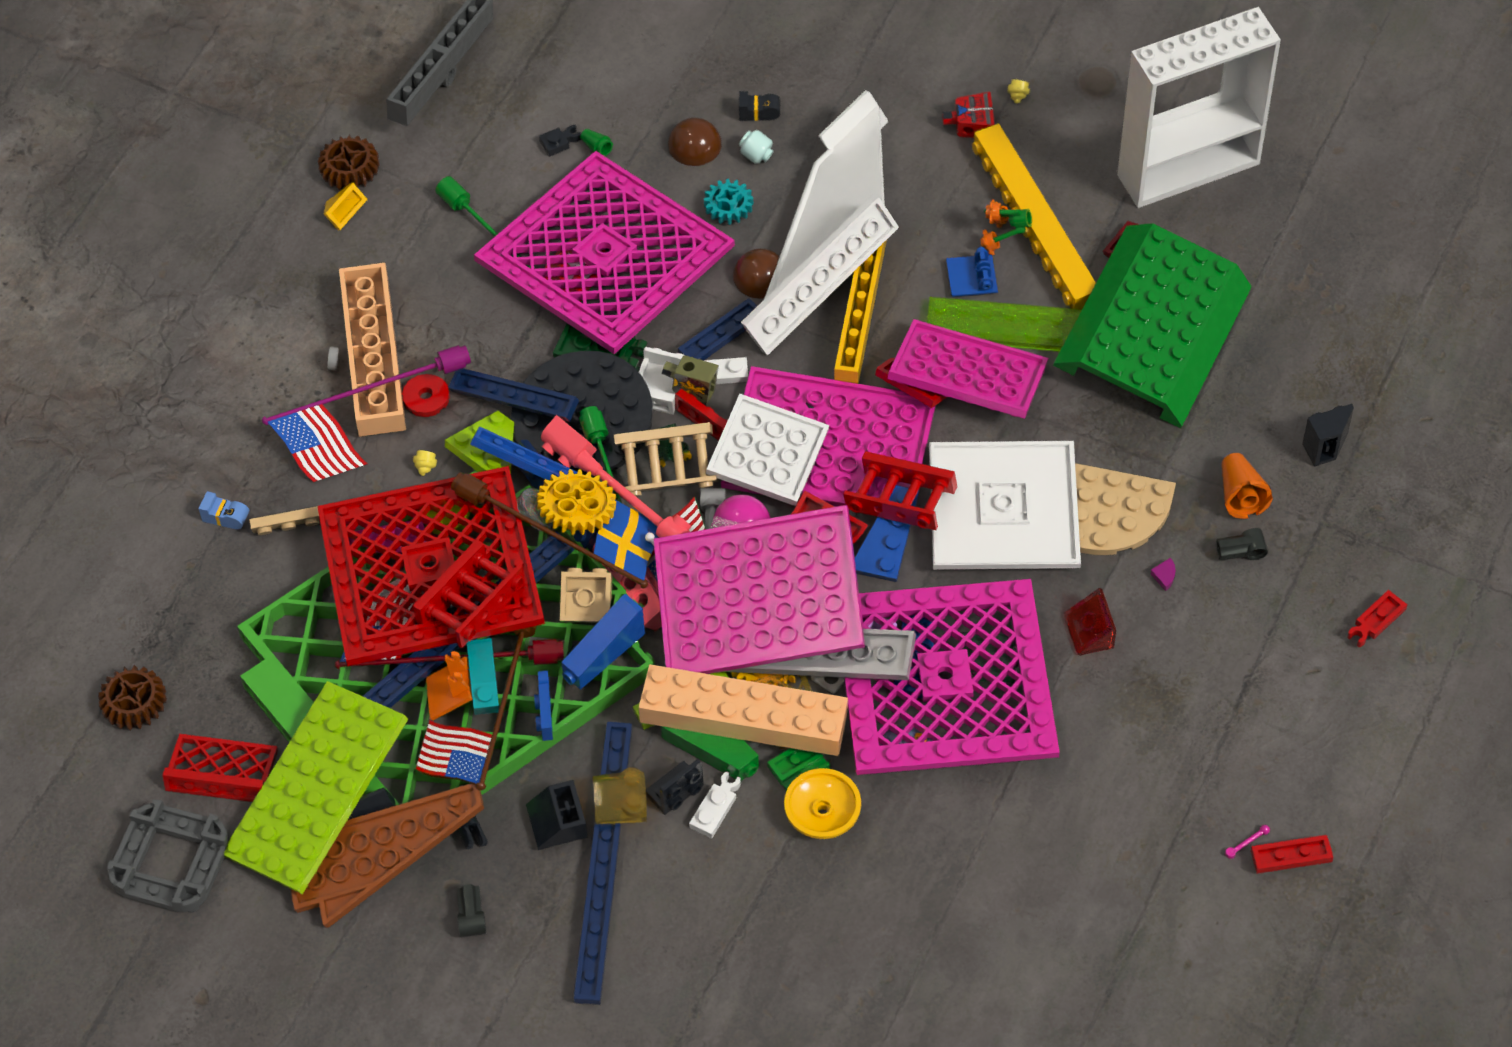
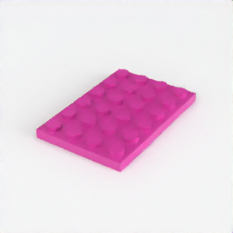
M913 319L889 370L888 379L1025 419L1049 358Z

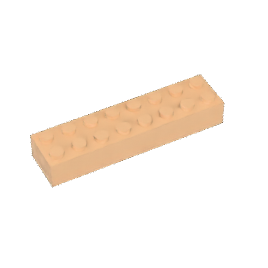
M378 263L339 269L353 390L399 375L400 373L386 264ZM400 379L353 394L359 437L406 430Z
M649 664L639 704L640 723L839 756L848 714L847 697Z

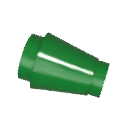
M585 129L581 133L580 139L593 153L597 151L603 156H607L612 151L613 142L610 137L590 129Z

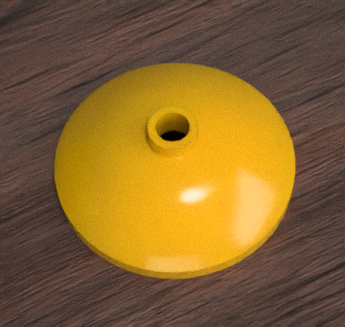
M819 768L804 772L792 781L785 794L784 808L789 822L797 831L811 838L829 839L844 834L856 823L861 811V797L857 786L848 776L836 770ZM826 810L827 813L820 814L819 811Z

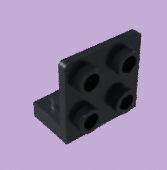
M697 759L690 765L682 761L645 790V795L664 815L671 810H677L685 799L698 794L704 786L702 761Z

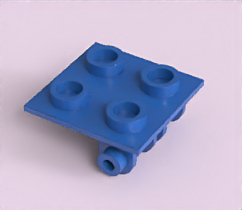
M984 247L977 248L974 256L946 258L952 297L998 293L992 254L989 255Z

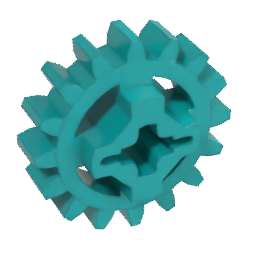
M726 179L724 184L719 180L717 181L718 186L710 185V191L705 192L704 207H706V214H711L712 220L719 218L720 224L727 220L728 225H731L732 220L740 223V217L747 219V212L752 213V205H754L751 189L746 190L745 183L740 186L738 180L730 183V180Z

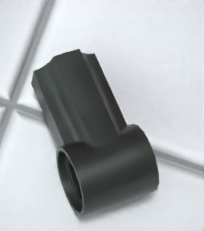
M1251 528L1244 531L1242 535L1217 538L1216 540L1217 554L1220 560L1247 557L1249 560H1259L1268 554L1264 535L1260 528Z
M472 884L463 885L457 889L459 907L457 917L460 938L486 934L484 911L481 908L479 886Z

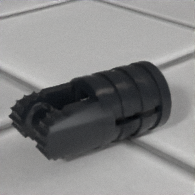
M476 815L457 829L466 850L472 849L474 846L471 834H473L478 846L482 847L488 844Z

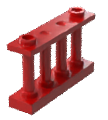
M865 451L862 456V463L866 475L858 491L855 493L845 490L843 493L845 505L848 506L849 510L855 513H864L915 525L923 529L937 530L938 524L934 509L943 492L955 493L957 489L955 471ZM875 477L888 479L879 498L866 495ZM897 482L911 484L902 503L889 501ZM920 487L933 489L924 509L911 506Z
M476 539L412 605L416 621L424 625L430 618H436L455 630L458 646L463 648L468 641L474 639L480 628L513 593L522 588L525 582L523 566L518 564L511 572H508L487 559L484 543ZM482 567L503 581L493 589L471 575L477 568ZM467 584L487 596V598L478 606L455 591L461 585ZM450 600L472 614L462 623L439 608L446 601Z

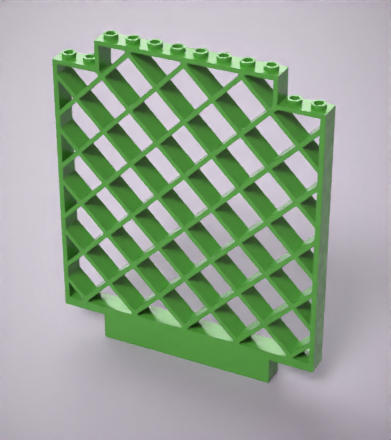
M528 485L515 494L521 514L548 529L549 527L553 528V522L546 524V517H540V510H537L538 490L534 491ZM528 504H531L535 510L522 508H524ZM474 505L478 508L483 507V505ZM492 507L489 510V513L495 515ZM470 512L469 518L472 520L475 514ZM406 515L402 521H411L413 518ZM482 519V520L480 521V522L489 523V521H487V520H485V519ZM521 520L523 526H532L531 524ZM560 526L554 529L555 532L557 531L564 538L583 547L580 542L574 539L570 529H567L564 533H562V527ZM539 531L537 546H527L529 554L547 540V533ZM455 538L450 539L451 544L453 543ZM483 542L487 546L492 544L491 542ZM462 543L459 549L465 551L469 545ZM500 545L497 550L503 553L502 545ZM360 546L358 550L364 553L369 547ZM576 549L558 564L575 566L576 568H581L582 572H584L586 566L591 571L595 568L606 569L602 563ZM375 552L371 557H374L379 553ZM453 555L455 562L458 559V557ZM352 556L353 563L355 564L358 558ZM492 556L489 558L492 559L491 562L493 563L498 561V559ZM365 563L361 569L368 572L372 565ZM329 566L237 626L240 638L260 661L259 664L240 676L243 687L288 742L291 741L314 703L307 693L319 694L328 681L363 696L377 684L373 682L350 681L351 666L341 667L338 679L306 677L310 655L341 658L344 653L342 641L314 639L318 618L338 620L336 604L321 602L324 589L332 585ZM379 570L375 576L382 579L387 573ZM356 575L358 584L362 578ZM496 575L491 580V582L496 583L498 581ZM613 576L611 607L624 594H627L626 590ZM394 577L389 583L397 580L398 578ZM540 580L536 583L540 600L560 602L561 585L539 584ZM369 582V584H368V585H370V586H376L375 584H373V583H371V582ZM285 615L307 617L303 638L271 635L274 622ZM545 622V624L537 626L535 634L531 637L564 640L563 652L565 659L571 652L572 642L581 641L594 626L580 625L575 622ZM513 631L500 633L504 635H516ZM486 636V637H482V638H477V640H478V639H487V636ZM530 637L523 638L520 651L528 650ZM636 641L626 651L640 667L614 666L612 662L592 679L602 682L600 694L589 702L563 700L566 681L562 676V661H558V664L534 665V660H529L527 656H518L514 671L512 693L508 695L504 711H508L505 733L497 734L494 749H502L500 763L487 772L484 783L486 788L481 790V794L483 795L643 684L646 680L649 664H655L650 653H644L640 648L639 642ZM272 652L300 654L294 677L291 676ZM414 652L403 654L401 658H408ZM458 652L460 655L468 654L467 652ZM494 657L495 672L509 673L513 657ZM444 662L439 667H446L447 663ZM385 664L382 679L394 670L395 664ZM538 671H548V676L558 677L555 699L550 698L553 740L543 741L542 734L540 736L514 734L517 712L540 714V709H535L534 697L520 696L524 674L538 675ZM426 682L425 687H414L399 701L421 703L418 724H405L396 739L414 741L410 764L382 762L363 795L383 787L385 788L377 777L407 780L402 804L413 801L417 781L451 784L450 790L458 788L460 785L470 784L461 780L431 777L416 770L428 727L429 705ZM610 682H616L611 687H609ZM498 694L499 707L503 694ZM473 699L460 706L465 707L461 727L471 728L474 711ZM560 716H567L560 721ZM511 750L517 751V752H515L514 754H512V755L510 756V751H511Z

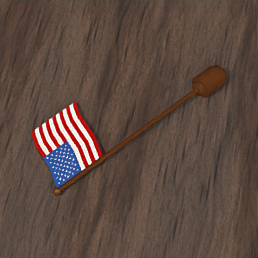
M537 626L513 631L518 636V641L493 733L489 734L472 728L444 726L429 720L416 766L418 772L431 777L461 780L476 785L478 790L486 788L484 783L523 638L533 636Z

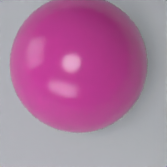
M734 495L725 499L717 507L712 525L713 528L769 519L770 515L765 505L755 497Z

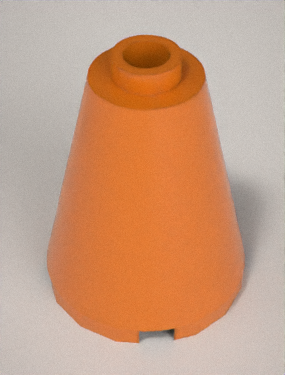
M1232 453L1227 455L1222 461L1224 501L1228 513L1240 519L1249 518L1248 515L1256 513V516L1262 514L1269 508L1273 500L1270 486L1242 454Z

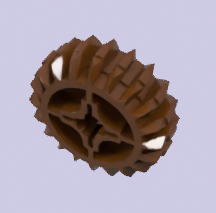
M350 134L345 139L340 136L338 141L332 139L331 145L325 144L324 150L320 151V157L318 158L319 172L325 183L329 182L331 188L337 186L339 191L350 183H354L357 188L359 185L366 187L367 181L373 182V176L377 175L380 165L378 152L366 138L363 140L359 136L352 138Z
M135 665L132 670H128L124 666L123 672L119 673L115 670V677L107 676V684H101L102 692L98 693L99 708L102 710L103 717L108 719L110 724H117L120 729L125 725L130 731L134 725L141 729L142 724L145 722L151 725L150 719H158V712L164 711L163 704L167 700L165 695L166 689L162 679L159 676L157 677L153 670L148 672L147 668L142 667L138 671Z

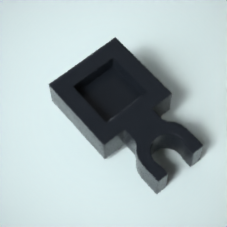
M575 124L569 126L563 132L558 127L539 135V141L550 157L569 149V142L580 141L581 133L572 134L577 132Z

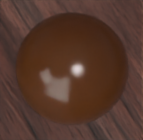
M688 118L679 122L671 131L668 139V150L671 156L679 163L688 166H700L711 162L719 155L722 147L721 137L716 127L701 118Z
M761 248L750 250L742 255L737 261L733 272V280L737 289L752 298H765L780 256L771 250Z

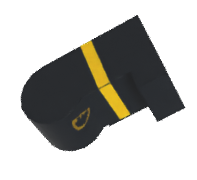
M739 91V121L777 119L780 116V97L775 94H766L764 96L748 95V91Z

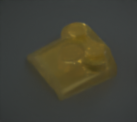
M631 767L623 770L621 773L592 777L595 824L647 822L644 772Z

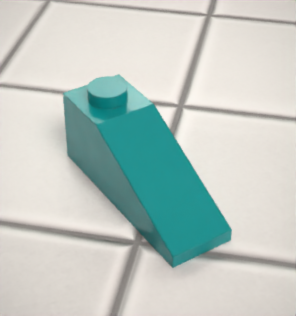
M492 638L468 641L467 651L474 715L497 713L499 711Z

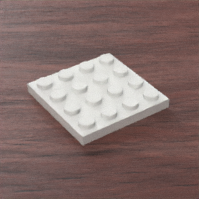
M739 394L708 464L706 474L710 476L716 475L718 479L796 506L828 433L829 425Z

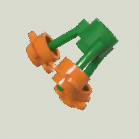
M992 199L990 205H986L984 210L990 224L995 223L997 228H1001L1009 219L1011 227L1016 229L999 236L994 231L988 233L985 229L983 230V238L980 239L981 246L985 250H989L992 256L995 255L994 250L1000 248L999 241L1016 234L1025 233V228L1031 227V211L1029 209L1008 210L1005 205H1001V203L995 202V199Z

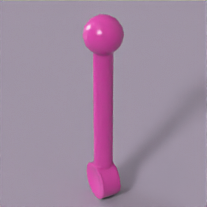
M1262 825L1258 832L1236 847L1227 848L1226 857L1229 859L1234 858L1236 852L1261 835H1267L1270 832L1269 826Z

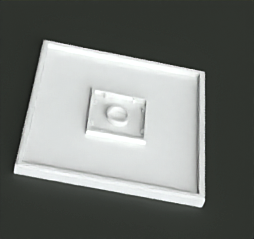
M1074 441L929 442L930 466L955 471L957 481L955 493L943 492L934 509L938 528L937 530H932L933 570L1081 568Z

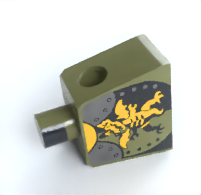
M685 355L682 356L678 365L666 361L662 374L673 378V392L676 393L682 388L707 406L715 391L719 365Z

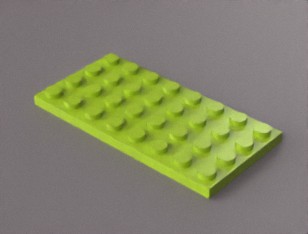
M327 681L263 784L262 789H260L228 841L224 853L225 858L303 894L408 721V718L402 713Z

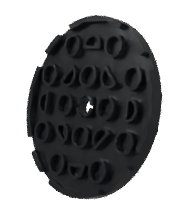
M577 351L563 354L539 366L523 382L524 384L576 396L579 400L570 422H565L584 438L585 436L579 418L576 417V412H580L590 406L598 407V410L602 412L608 429V435L602 441V445L610 469H618L626 464L624 449L615 444V434L651 430L654 410L647 383L631 364L617 356L599 351ZM512 407L511 420L514 422L513 434L517 444H519L520 440H529L540 455L560 463L558 461L560 455L555 452L552 456L541 447L544 444L541 440V434L554 417ZM590 442L597 449L592 457L606 471L597 443L593 444ZM644 443L636 444L634 455L638 453ZM573 466L570 467V469H573L577 472L579 470V468H574ZM582 470V474L586 475L587 472Z

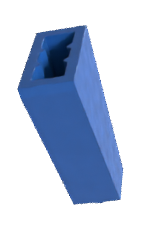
M624 594L562 661V676L565 681L570 685L574 684L581 690L645 634L643 608L627 594Z

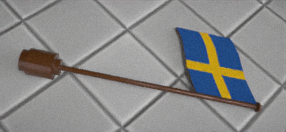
M460 472L453 480L451 489L455 491L457 496L478 505L487 500L640 584L641 588L648 586L645 575L654 546L651 542L646 541L645 535L650 532L654 534L655 538H658L656 535L657 526L643 514L615 500L616 510L614 511V517L610 518L608 525L603 523L602 530L599 529L594 553L488 496V484L476 477Z

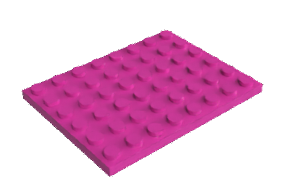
M751 366L744 392L745 396L829 425L828 433L803 492L807 491L835 507L845 505L843 496L845 490L855 493L858 491L866 475L862 463V456L865 451L923 464L936 406L930 408L903 391ZM806 402H807L809 405L813 406L814 408H809V407L807 406ZM875 477L866 495L879 498L888 479ZM721 480V488L760 494ZM897 482L896 485L909 488L911 484Z
M847 505L654 539L666 667L711 674L865 648L849 508Z

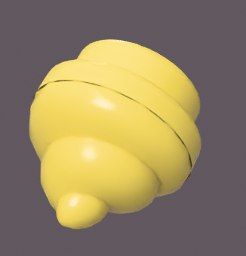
M1012 80L1011 84L1008 85L1007 91L1015 104L1029 95L1028 82Z
M418 450L416 456L413 457L414 465L421 476H424L436 467L435 453Z

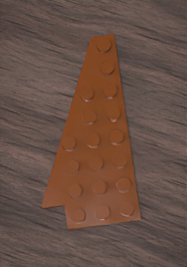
M468 784L347 820L304 893L300 894L291 889L294 910L300 913L320 907L323 925L326 928L332 926L484 809L481 790H478L474 784Z

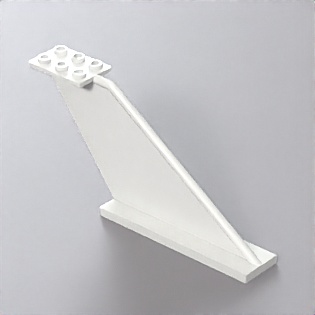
M867 90L819 135L827 150L813 163L766 296L741 322L761 351L767 356L899 228L884 204L881 128L888 123V120L871 93Z

